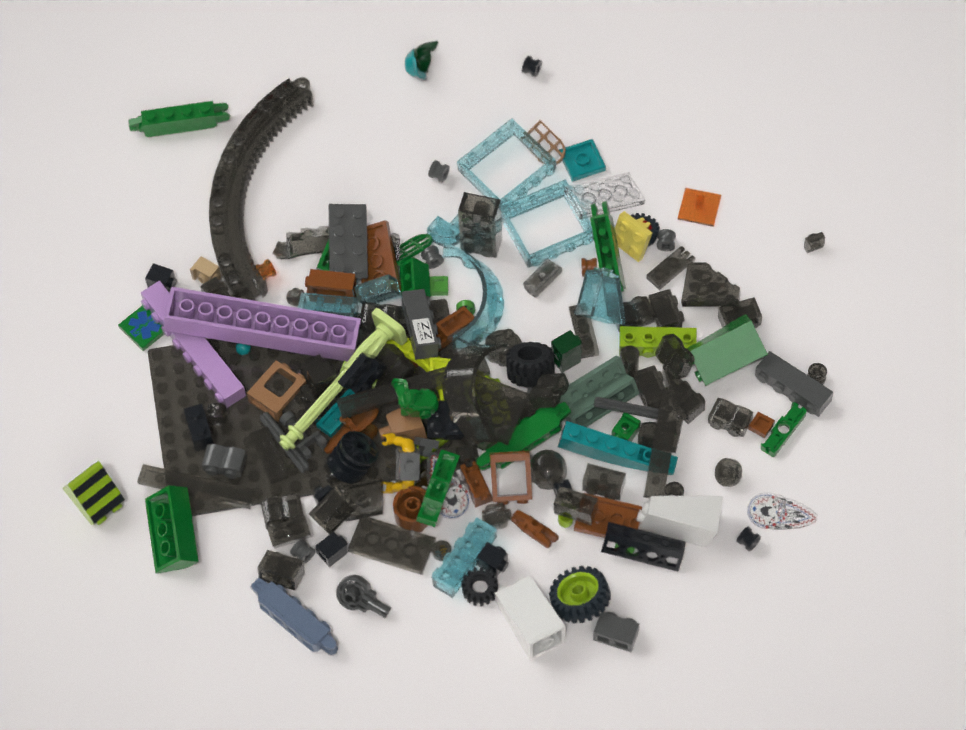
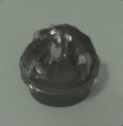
M278 241L272 254L277 259H286L291 255V248L285 241L283 243Z
M293 288L288 291L286 300L295 307L302 305L305 302V293L302 289Z

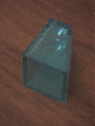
M594 267L593 270H586L575 314L606 324L624 325L625 314L619 275L612 274L613 270L607 268L600 269Z

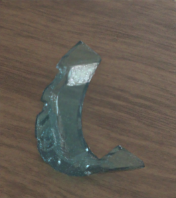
M444 242L443 258L455 257L461 259L466 268L476 269L481 279L483 295L479 311L464 329L453 335L452 342L453 350L472 349L489 335H492L497 329L504 310L503 290L498 278L486 264L458 247Z

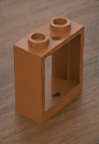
M310 269L309 276L305 278L306 296L309 297L310 304L355 309L358 295L355 274Z
M529 450L490 453L493 502H497V505H507L509 501L525 504L528 503V500H532ZM525 461L527 494L497 495L496 463Z

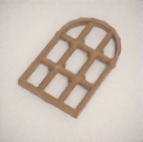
M541 120L520 139L538 161L546 166H555L562 162L565 157V145ZM540 124L548 130L544 135L537 129ZM534 130L541 137L537 142L530 136ZM549 133L558 140L554 145L547 139ZM527 137L533 142L531 148L523 142ZM543 139L551 147L547 152L540 146V142ZM559 143L563 147V153L557 149ZM536 146L543 152L541 158L532 151ZM553 149L561 156L558 161H555L550 156V152ZM547 156L553 163H545L542 160Z

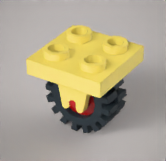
M625 211L622 212L615 226L618 247L637 262L641 261L647 247L651 244L653 245L660 230L659 223L655 222V218L651 219L650 215L645 216V213L641 215L636 213L630 216Z

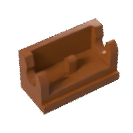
M473 461L472 466L469 468L465 464L460 465V475L475 508L492 502L493 497L477 463Z

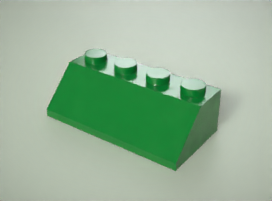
M168 485L145 498L155 573L187 569L198 563L188 488Z

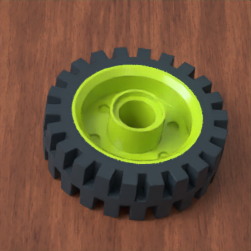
M579 566V570L576 567H572L571 572L567 569L564 571V576L559 574L557 576L558 580L554 579L553 585L550 586L549 597L553 609L559 618L564 619L566 622L571 620L572 623L576 624L578 620L580 623H585L586 618L588 621L593 620V615L597 618L600 616L599 611L602 613L605 611V606L608 607L609 605L608 600L611 599V593L606 578L601 571L599 572L596 568L592 569L591 566H587L586 569L584 566Z

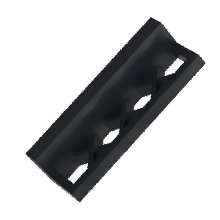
M608 522L601 552L678 572L684 556L686 541ZM608 541L617 543L619 547H607ZM627 548H636L638 552L630 553ZM647 553H656L658 557L650 558L647 556ZM666 558H676L677 563L673 564L667 562Z

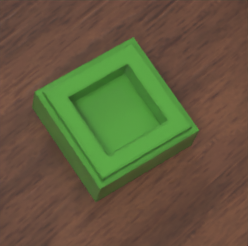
M430 276L431 296L448 295V276Z

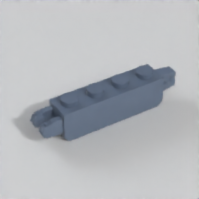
M257 578L251 584V589L258 596L260 609L311 652H318L322 649L328 655L333 656L337 654V641L331 636L330 626L325 621L320 622L312 610L303 608L301 602L293 596L291 598L286 594L287 591L280 584L276 585L272 581L267 583L260 578Z

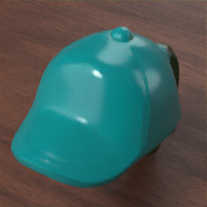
M426 42L416 49L413 48L405 58L404 66L406 72L411 76L425 79L431 64L430 52L436 49L439 42Z

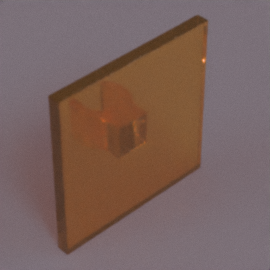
M685 188L677 220L714 227L721 195Z

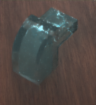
M460 211L450 223L437 216L428 226L427 234H430L433 242L439 246H455L462 241V232L468 226L467 214Z

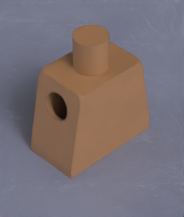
M401 408L386 415L388 426L378 429L381 440L386 439L382 435L387 433H394L395 436L413 440V442L415 437L427 438L421 419L419 417L401 416Z

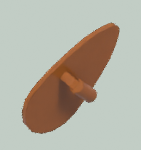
M368 404L358 409L350 418L344 415L341 416L340 422L344 425L330 439L324 449L325 453H331L342 436L347 432L363 431L376 418L379 408L375 404Z

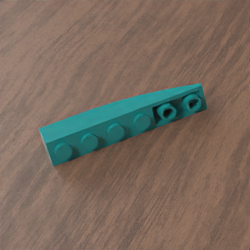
M566 421L557 446L558 448L606 463L672 476L678 460L677 456Z

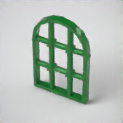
M430 234L416 235L395 247V256L403 253L396 258L397 266L429 247L433 243L432 236ZM425 238H428L427 240L418 244V242L422 241ZM416 245L415 247H413V248L410 249L409 251H406V252H405V250H407L408 248H410V247Z

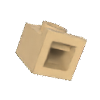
M202 256L190 268L193 280L198 279L201 283H207L210 286L216 285L220 281L221 273L219 266Z

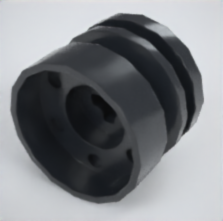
M349 431L342 436L337 446L329 454L327 466L330 472L340 481L349 484L358 483L376 462L379 456L378 448L369 436L361 432Z

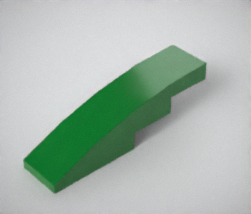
M441 449L416 519L417 522L432 527L436 526L460 455Z

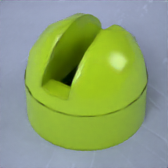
M564 510L558 514V523L561 527L568 528L573 524L574 515L572 512Z

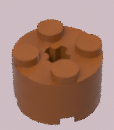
M410 486L409 489L400 490L393 499L395 522L405 531L420 533L429 526L416 521L426 490L421 487Z

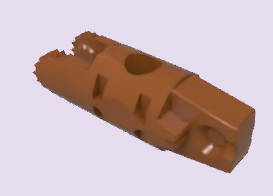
M516 510L513 513L511 521L522 532L544 547L549 548L552 545L551 541L556 542L559 539L555 532L532 516L520 510Z

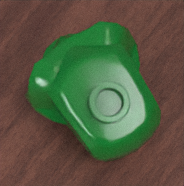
M394 378L391 385L394 387L398 398L401 416L427 419L437 411L439 399L432 390L424 388L421 390L409 389L408 382L405 379Z

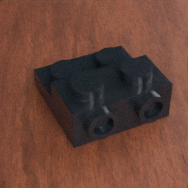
M361 352L339 379L338 383L342 387L351 389L355 394L363 396L372 389V384L383 376L387 365L377 356Z
M466 397L446 398V401H439L437 411L430 418H427V439L466 440V433H470V421H466V414H470V403H466Z

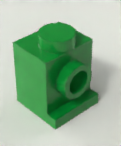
M623 413L612 429L611 435L632 442L640 431L641 421L628 413Z

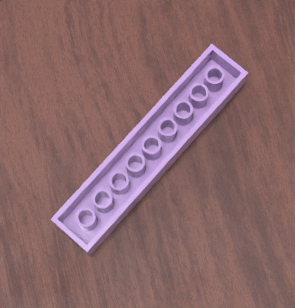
M171 287L164 315V331L348 362L356 351L361 319Z

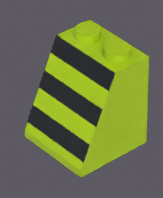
M99 461L92 464L62 488L91 525L95 523L97 525L101 524L107 519L106 514L110 511L115 513L123 506L121 502L125 500Z

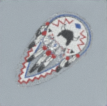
M435 452L431 453L427 461L426 475L428 485L439 454ZM456 470L440 515L447 519L462 517L467 513L471 504L470 493Z
M774 493L757 494L749 501L747 506V516L750 521L762 529L785 530L803 528L815 523L818 519L817 513L805 504Z

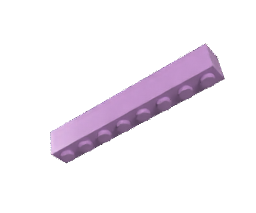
M158 281L142 291L141 304L145 310L149 309L151 311L153 320L162 325L161 329L167 337L170 336L173 339L174 347L177 350L181 349L185 361L192 363L196 375L203 377V382L207 389L214 391V396L218 403H223L228 408L246 396L244 386L205 337L164 331V315L170 295L164 285Z

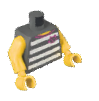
M394 433L383 434L382 436H385L387 439L386 442H382L384 446L393 444L396 446V483L382 482V484L386 485V490L382 491V493L393 494L400 490L409 489L410 486H414L415 482L419 481L420 453L413 440L395 436Z

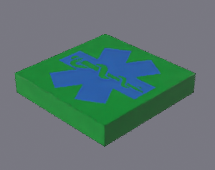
M143 305L118 324L119 329L142 351L146 350L164 335L161 329L162 325L153 320L151 311L149 309L145 310Z

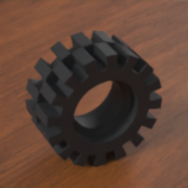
M480 567V570L473 568V572L469 570L467 575H464L462 593L464 598H467L468 603L473 602L474 606L480 603L481 607L484 606L483 603L486 602L489 605L490 600H495L498 581L493 572L490 573L489 569L484 571L483 567ZM477 581H484L488 588L482 593H477L472 589V586Z

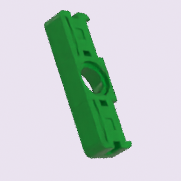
M792 402L791 409L785 417L781 416L772 428L771 435L764 444L761 443L760 449L771 457H775L806 417L807 410L804 407L800 409L798 407L799 404ZM780 426H786L788 427L789 431L787 433H781L778 430V428Z

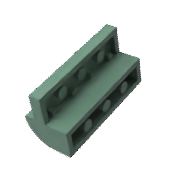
M616 355L553 395L557 405L565 401L571 410V414L564 419L565 423L569 421L587 427L613 411L594 407L595 397L627 402L640 393L634 378L626 373L621 358Z

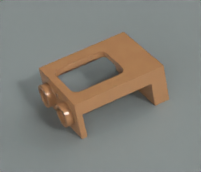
M276 360L247 392L248 401L261 411L268 412L274 420L279 422L280 417L283 415L282 410L301 389L307 391L306 378L300 373L296 374L287 364H281ZM276 372L293 382V385L281 397H278L264 387Z

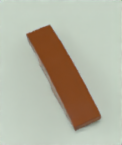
M465 306L436 323L438 331L436 337H440L441 349H438V352L448 346L476 321V318ZM406 358L415 368L419 366L415 362Z

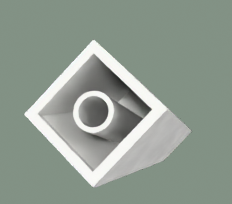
M651 496L648 502H644L642 510L638 512V529L707 547L718 531L723 496Z
M531 576L519 578L514 584L508 587L503 586L497 590L495 602L529 660L565 643L564 623Z

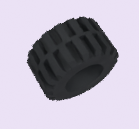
M523 342L511 347L506 353L508 380H511V383L517 386L527 388L543 386L545 383H549L555 375L554 351H552V348L540 342Z

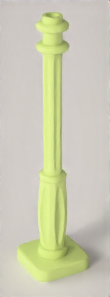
M378 308L372 311L371 315L376 330L361 343L348 362L344 364V370L294 426H288L289 432L286 435H280L281 441L279 444L285 450L295 449L294 443L297 439L303 440V433L344 388L338 381L361 352L377 356L388 340L392 339L399 345L406 343V332L401 324Z

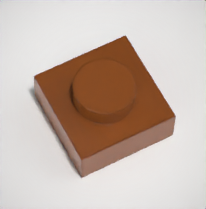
M758 411L749 424L748 430L766 438L775 424V420Z

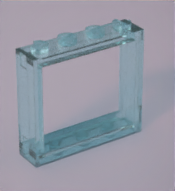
M513 118L457 161L458 171L501 213L506 209H510L514 202L519 198L525 197L529 190L539 186L543 179L551 176L557 169L556 159ZM512 136H515L544 165L499 199L471 169Z
M566 179L499 207V218L527 268L539 266L544 261L555 259L563 253L572 252L582 245H589L594 241L591 222ZM564 197L584 232L529 254L510 219Z

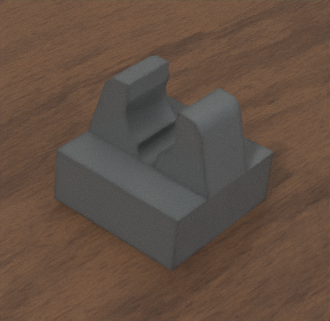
M421 437L414 438V444L419 445L418 451L421 456L430 457L432 448L438 449L439 441Z

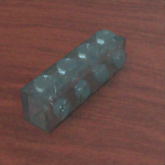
M477 517L473 523L470 522L467 525L466 533L462 538L459 537L456 540L452 552H448L445 555L443 564L440 568L437 567L431 576L433 587L451 598L461 588L464 575H467L469 570L472 572L473 568L477 566V556L486 543L493 544L497 538V529Z

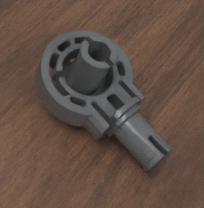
M346 576L337 586V600L346 609L360 610L364 613L370 609L385 619L392 608L376 599L377 592L371 589L368 581L362 576Z

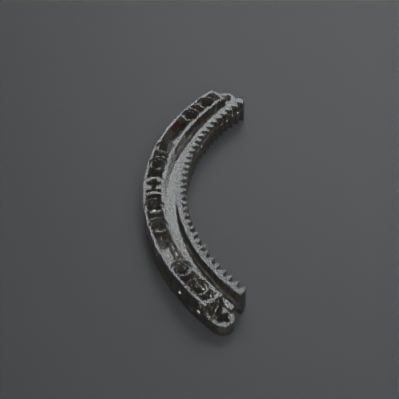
M305 77L297 78L294 81L288 78L253 107L230 137L216 168L209 199V225L216 261L231 297L256 301V297L261 295L263 298L268 293L267 283L263 281V277L260 276L259 270L254 265L245 239L243 217L245 198L247 197L246 192H248L247 186L250 185L251 175L254 174L253 169L257 168L256 163H259V158L263 157L262 152H266V147L270 146L269 142L274 141L273 136L278 137L277 131L282 132V127L286 128L287 122L292 123V118L297 119V113L302 115V109L307 111L308 105L314 107L310 82Z

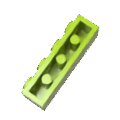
M620 326L619 356H643L646 358L660 356L664 358L682 357L687 359L686 355L689 353L686 348L697 343V328Z

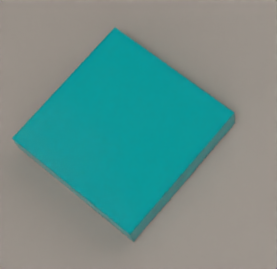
M593 139L565 147L566 153L562 162L572 182L606 171L605 163Z

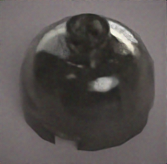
M546 449L539 451L530 460L531 482H534L541 489L551 490L553 489V483L560 484L567 477L565 459L554 450Z

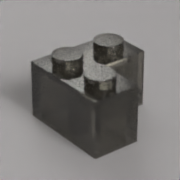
M320 354L299 364L301 374L306 378V383L316 400L338 375L336 367L330 365L328 360H323Z

